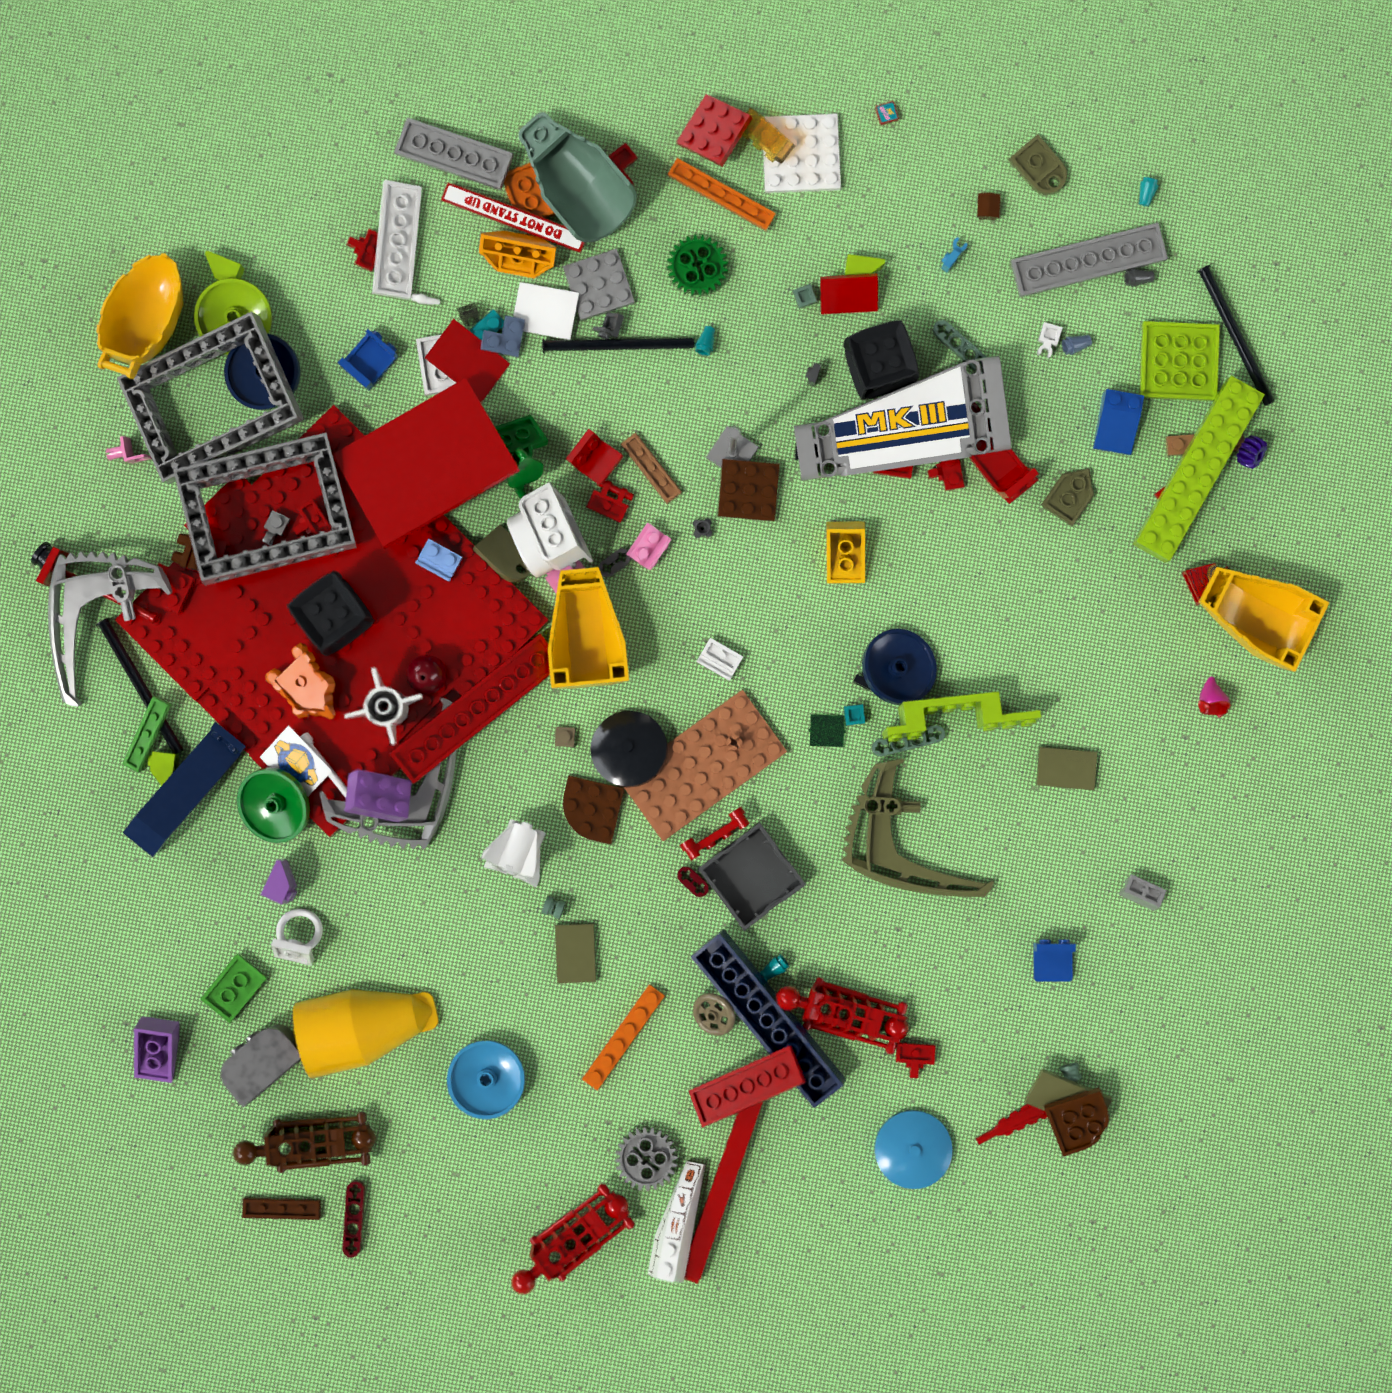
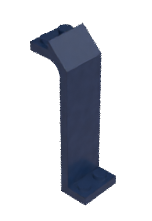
M215 722L211 726L210 732L135 815L123 831V834L150 856L154 857L156 853L163 849L164 843L243 754L246 746Z

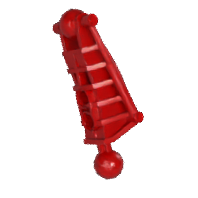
M820 977L816 978L815 983H813L809 997L800 996L799 991L792 986L781 988L776 995L777 1004L783 1010L790 1011L797 1007L805 1009L802 1020L806 1030L812 1028L853 1041L858 1040L885 1048V1051L891 1055L895 1054L896 1043H900L901 1039L906 1037L909 1032V1026L906 1021L907 1017L904 1016L908 1008L907 1003L899 1002V1004H894L870 997L865 993L825 982ZM870 1002L877 1003L876 1007L871 1006ZM824 1004H828V1010L822 1013L821 1007ZM884 1006L897 1009L898 1012L886 1011ZM857 1007L865 1009L863 1017L855 1015ZM846 1009V1015L840 1018V1011ZM884 1015L891 1017L885 1023L886 1035L879 1033ZM854 1019L862 1021L860 1027L852 1024ZM867 1034L868 1038L862 1037V1035ZM875 1039H885L888 1040L889 1043L885 1044L879 1041H875Z
M601 1183L597 1188L598 1192L576 1209L569 1211L538 1236H532L530 1238L532 1245L529 1257L535 1265L529 1270L520 1269L513 1274L511 1279L513 1290L521 1295L530 1293L535 1288L536 1279L542 1274L548 1282L556 1278L563 1282L567 1278V1274L602 1248L601 1246L625 1228L631 1230L635 1222L631 1217H628L630 1212L626 1198L623 1195L616 1194L614 1191L609 1192L610 1190L606 1184ZM600 1195L604 1196V1198L600 1200L597 1204H595L593 1207L590 1205V1203L597 1199ZM603 1205L605 1213L614 1219L607 1226L596 1213ZM587 1206L588 1210L579 1215L578 1212ZM574 1217H576L575 1220H573L571 1223L567 1224L570 1220H572ZM623 1220V1224L611 1233L610 1230ZM582 1224L585 1230L576 1236L573 1229ZM562 1226H564V1228L560 1230L557 1234L555 1233ZM589 1233L591 1237L582 1243L580 1239ZM606 1233L608 1234V1236L605 1237L603 1240H601V1241L598 1240V1239H600L602 1236H604ZM551 1235L553 1236V1237L550 1238L547 1242H545V1243L543 1242V1241L546 1240L549 1236H551ZM568 1239L575 1240V1246L572 1249H566L565 1242ZM553 1251H557L560 1254L556 1262H552L549 1259Z

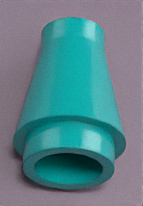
M1143 177V180L1140 181L1139 205L1150 207V203L1159 187L1157 179Z
M711 326L704 327L702 334L695 344V351L698 354L709 356L710 352H713L715 328Z
M781 954L774 956L766 967L760 971V974L768 981L786 972L789 964Z

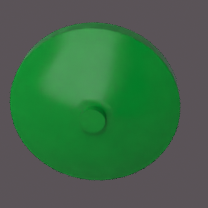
M272 767L258 769L248 775L238 789L237 807L239 815L245 826L258 838L267 842L283 843L295 838L306 827L310 815L308 796L300 782L288 772Z

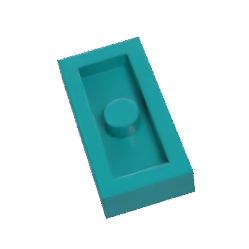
M492 309L469 331L482 341L484 330L497 333L503 327L504 320Z

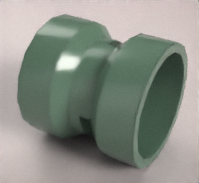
M547 896L541 913L553 915L554 918L560 920L566 901H557L553 897Z

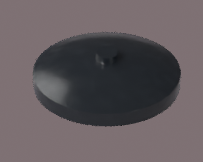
M622 711L606 718L596 729L591 742V758L596 770L605 780L620 787H638L654 779L662 770L668 753L667 739L660 725L650 716L637 711Z

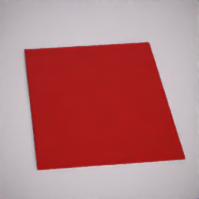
M453 318L425 356V359L456 383L466 378L478 400L482 403L510 363L498 353L480 350L482 341Z

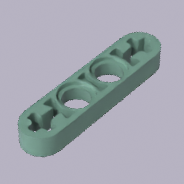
M940 320L935 323L933 327L934 336L963 362L968 361L965 357V351L967 350L974 351V359L978 357L986 358L980 350L947 321ZM937 326H945L946 328L944 331L947 334H949L951 331L953 334L949 336L948 340H945L944 338H946L947 335L944 332L938 333L937 331L939 328ZM952 338H959L961 345L959 347L952 346L950 342ZM969 363L968 366L975 372L976 366L973 363Z
M939 725L926 727L927 734L933 733V729L941 731L939 739L929 737L930 742H926V735L923 733L922 743L915 744L912 740H907V737L902 738L904 741L903 748L897 749L894 747V743L890 742L893 751L889 752V748L883 750V753L876 751L875 748L878 746V743L887 745L888 742L883 740V738L878 739L872 744V752L875 756L883 757L938 743L944 739L945 731Z

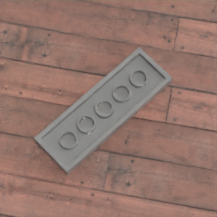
M410 118L406 119L394 151L397 156L501 190L514 156L511 152Z

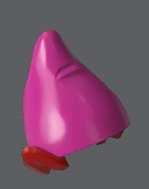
M1211 676L1207 679L1200 692L1198 707L1200 713L1217 715L1220 718L1228 713L1231 703L1227 694L1221 690L1215 678Z

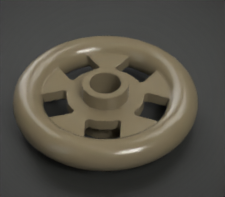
M705 993L694 1002V1019L703 1031L711 1035L722 1036L732 1030L735 1024V1013L725 998L715 993ZM706 1001L710 1005L707 1008H705L703 1005V1003ZM701 1013L705 1014L707 1020L702 1018ZM723 1016L727 1017V1023L722 1022ZM712 1024H718V1028L712 1027Z

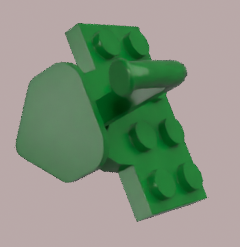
M531 414L495 426L520 470L507 478V484L510 488H514L520 500L527 495L524 485L538 480L543 474V463L533 458V450L548 445L547 437Z

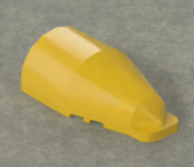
M350 989L297 1002L293 1007V1025L299 1055L307 1075L312 1079L370 1065L421 1032L434 1029L439 1022L434 998L428 992L405 994Z

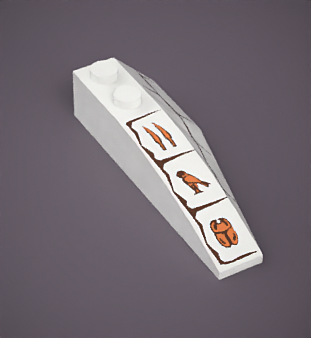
M690 1161L685 1163L655 1233L648 1275L673 1283L684 1282L704 1175V1164Z

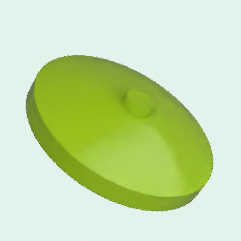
M226 278L212 283L201 293L195 305L194 321L201 337L253 312L259 315L266 333L269 334L272 325V311L268 299L254 284L243 279Z

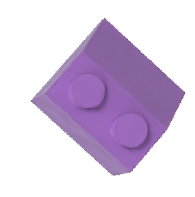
M276 860L260 894L281 905L293 901L297 894L295 890L297 885L288 860Z

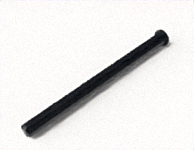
M1208 265L1198 270L1197 274H1200L1256 390L1265 394L1262 399L1263 404L1268 406L1275 400L1210 270L1211 265Z
M542 338L543 354H545V351L694 348V338L545 341V338Z
M110 618L100 621L96 624V627H100L144 705L148 708L153 697L111 626ZM165 719L160 732L172 753L179 754L183 751V747Z

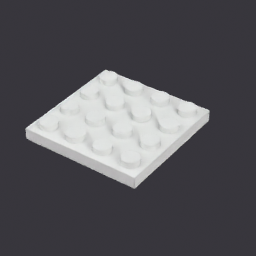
M837 114L762 117L765 193L837 191L841 189Z

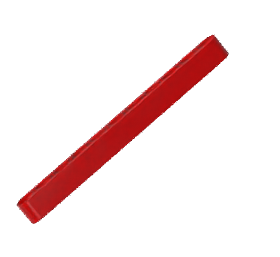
M763 1102L745 1109L736 1115L691 1242L685 1280L696 1284L700 1281Z

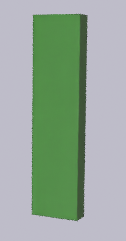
M156 695L152 697L122 763L124 766L138 773L142 771L170 710L171 703Z

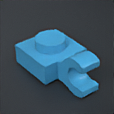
M958 237L953 241V251L951 254L947 252L941 261L944 263L941 269L946 273L951 269L959 255L967 248V243L963 247L957 246Z

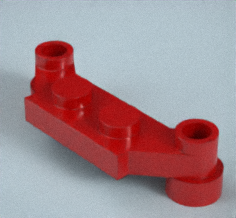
M739 807L728 814L732 820L730 823L698 843L693 838H690L680 844V848L683 852L687 853L690 860L695 859L701 855L699 851L706 847L709 850L717 845L716 840L722 837L725 840L733 835L732 830L739 827L741 830L750 823L744 815L745 811L742 807Z

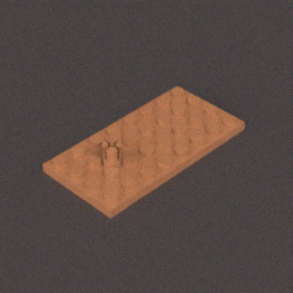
M741 690L667 744L668 753L665 764L654 779L638 787L624 788L661 840L665 841L777 760L787 750L745 692Z

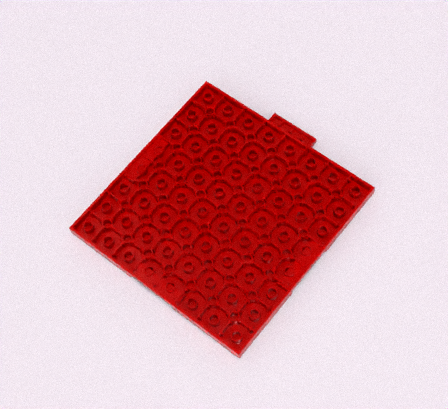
M333 405L299 439L327 433L331 452L334 454L365 435ZM333 457L357 548L205 586L198 572L185 569L180 564L173 562L169 566L170 568L195 578L180 614L160 606L166 594L162 588H148L132 603L152 613H158L159 616L156 622L153 624L149 622V619L135 613L136 619L124 621L123 612L115 621L220 726L246 746L245 751L261 768L269 766L260 756L290 726L299 737L306 732L311 735L315 748L347 786L349 774L358 769L393 777L401 768L389 753L442 711L443 704L440 701V697L454 702L527 644L549 620L511 582L500 577L473 550L474 545L444 515L384 549ZM314 461L264 473L253 484L246 478L227 482L204 505L212 538L230 544L228 556L241 554L245 550L249 552L261 549L265 545L269 547L262 540L268 532L264 526L272 510L291 519L283 536L276 535L272 546L281 544L282 541L289 542L301 539V536L309 537L314 535L313 533L308 535L306 532L297 537L293 531L294 527L301 524L299 520L302 516L297 508L310 499L315 500L329 522ZM428 539L463 557L450 582L415 563ZM333 571H337L365 604L375 622L348 645L330 656H326L307 637L293 618L287 605L318 579ZM299 643L306 644L308 651L313 653L316 659L314 662L320 667L319 671L333 677L335 687L334 692L331 694L333 695V707L336 714L333 719H328L321 715L312 716L310 714L308 717L298 718L293 714L292 706L288 704L287 699L274 690L273 685L266 681L265 676L270 670L276 668L283 672L296 660L291 650ZM420 655L437 657L445 666V684L439 691L433 694L418 693L411 688L407 681L408 666L413 659ZM372 668L377 669L385 687L401 692L406 698L422 694L423 697L409 705L407 719L402 724L396 726V744L391 745L387 727L374 724L367 716L345 718V714L363 710L366 697L371 690L376 688ZM387 703V707L384 708L385 711H387V710L389 709V704H388V703ZM327 776L308 796L310 804L309 817L329 837H333L340 828L326 820L320 792L322 791L326 798L331 800L346 801V798L329 776ZM331 817L332 820L344 825L349 821L337 817Z

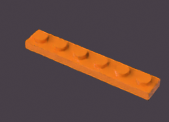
M676 158L668 172L670 178L764 231H767L776 215L775 212L679 158Z
M648 985L583 1076V1081L596 1090L600 1088L665 995L652 985Z

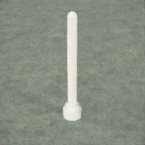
M308 732L301 735L300 738L332 770L328 776L346 798L347 786L315 748L311 735Z

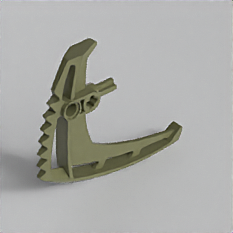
M904 759L875 764L861 786L864 795L856 796L859 805L851 806L855 814L848 816L852 824L845 827L850 834L843 838L849 845L842 848L847 853V856L842 858V861L857 872L892 887L933 895L985 897L990 892L994 881L981 883L946 875L922 867L897 854L891 834V815H901V812L920 813L921 802L902 801L901 798H892L896 766L903 763ZM878 768L879 773L872 797H868L867 790L870 781ZM870 800H874L877 803V808L874 811H870L867 808V803ZM890 801L896 804V808H893L892 812H889L890 809L886 807L887 804H890ZM861 809L868 813L866 861L852 857L853 839ZM870 863L900 872L902 875L894 879L872 872ZM910 876L937 881L940 884L937 887H928L906 881ZM950 884L977 887L978 890L947 889V886Z

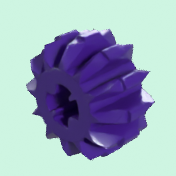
M1253 435L1245 438L1238 449L1237 462L1251 469L1259 466V463L1263 461V457L1266 455L1267 442Z

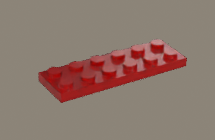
M788 1046L688 1092L703 1128L805 1084L806 1081L792 1046Z

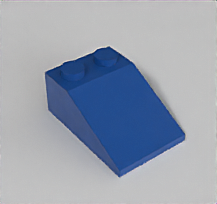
M1106 389L1102 393L1093 449L1131 455L1141 417L1144 395Z

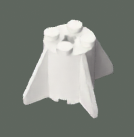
M372 668L376 688L371 690L366 697L363 710L345 714V718L367 716L374 724L387 727L391 745L396 744V726L402 724L407 719L409 705L423 697L422 694L406 698L401 692L385 687L377 669ZM387 703H388V704H389V709H388L387 711H385L384 708L387 707Z
M510 819L507 828L483 851L481 858L486 860L484 868L496 870L506 875L508 873L513 875L514 878L537 887L540 879V847L546 833L538 829L533 830V826L529 823L522 822L520 825L519 822Z

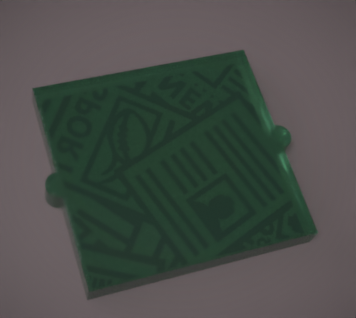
M811 714L810 729L808 730L810 732V746L843 747L844 733L846 732L844 730V716Z

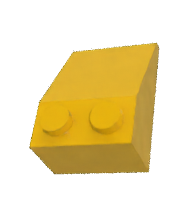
M865 521L826 522L827 583H865Z

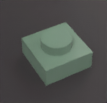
M811 284L792 291L799 309L817 303Z

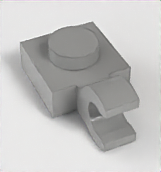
M272 510L264 526L268 532L262 541L272 546L276 535L283 536L291 519Z

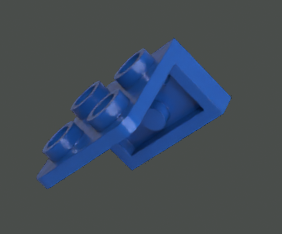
M1039 939V943H1033L1034 980L1037 982L1072 981V952H1076V944L1070 943V939H1058V943H1051L1050 939Z

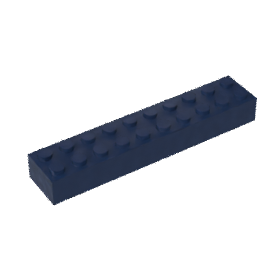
M725 929L721 930L692 954L691 958L723 998L730 1003L736 1014L769 1054L792 1046L806 1081L805 1084L798 1086L797 1089L813 1108L844 1086L846 1078L791 1010L786 1011L778 1006L776 1001L777 993Z

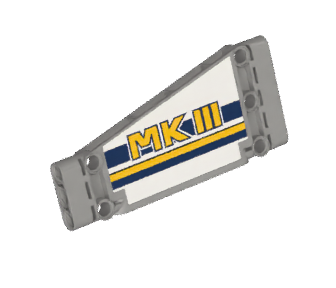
M999 356L965 361L824 421L795 425L794 432L801 480L805 481L838 475L847 476L1011 450ZM969 363H973L976 366V371L973 374H969L966 371V366ZM976 401L981 404V409L977 413L971 409L972 403ZM813 425H814L815 437H816V438H813V434H812V427H811V426H813ZM820 425L828 426L829 432L827 435L822 436L818 433ZM979 440H984L986 443V447L982 451H979L976 447ZM814 444H817L818 457L815 455ZM817 463H819V465H820L821 475H819V476H818ZM826 463L834 465V471L830 474L825 473L823 470Z

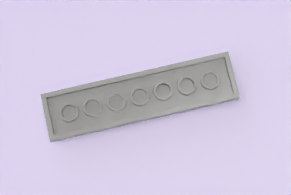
M1154 223L1011 259L1010 263L1019 297L1021 298L1124 272L1131 268L1136 269L1167 261L1168 257L1159 224Z

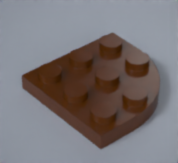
M568 775L563 796V810L569 825L582 837L611 845L624 788Z
M1100 1087L1044 1105L1063 1157L1093 1146L1101 1139L1102 1133L1108 1126V1110Z

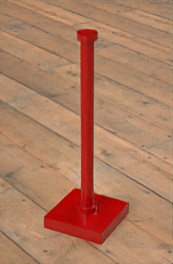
M53 547L36 581L50 587L52 573L59 555L63 554L67 558L69 553ZM66 570L65 578L78 576ZM112 594L103 595V597L117 603ZM133 603L135 613L149 619V622L153 624L156 622L159 616L158 613H152Z

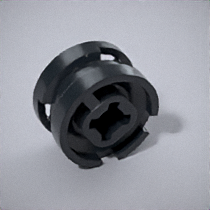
M49 542L42 543L31 558V563L38 565L40 570L53 548Z

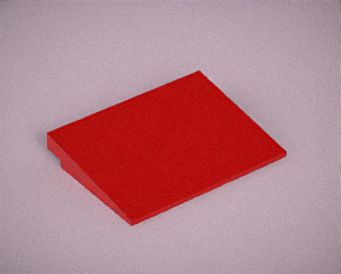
M466 378L332 454L384 549L520 471Z

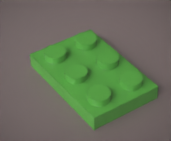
M238 953L200 1000L228 1023H232L268 977Z

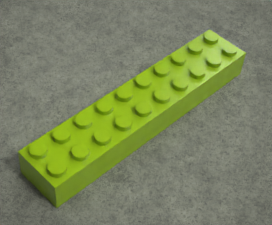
M1232 375L1225 380L1132 543L1134 546L1164 563L1171 560L1265 394Z

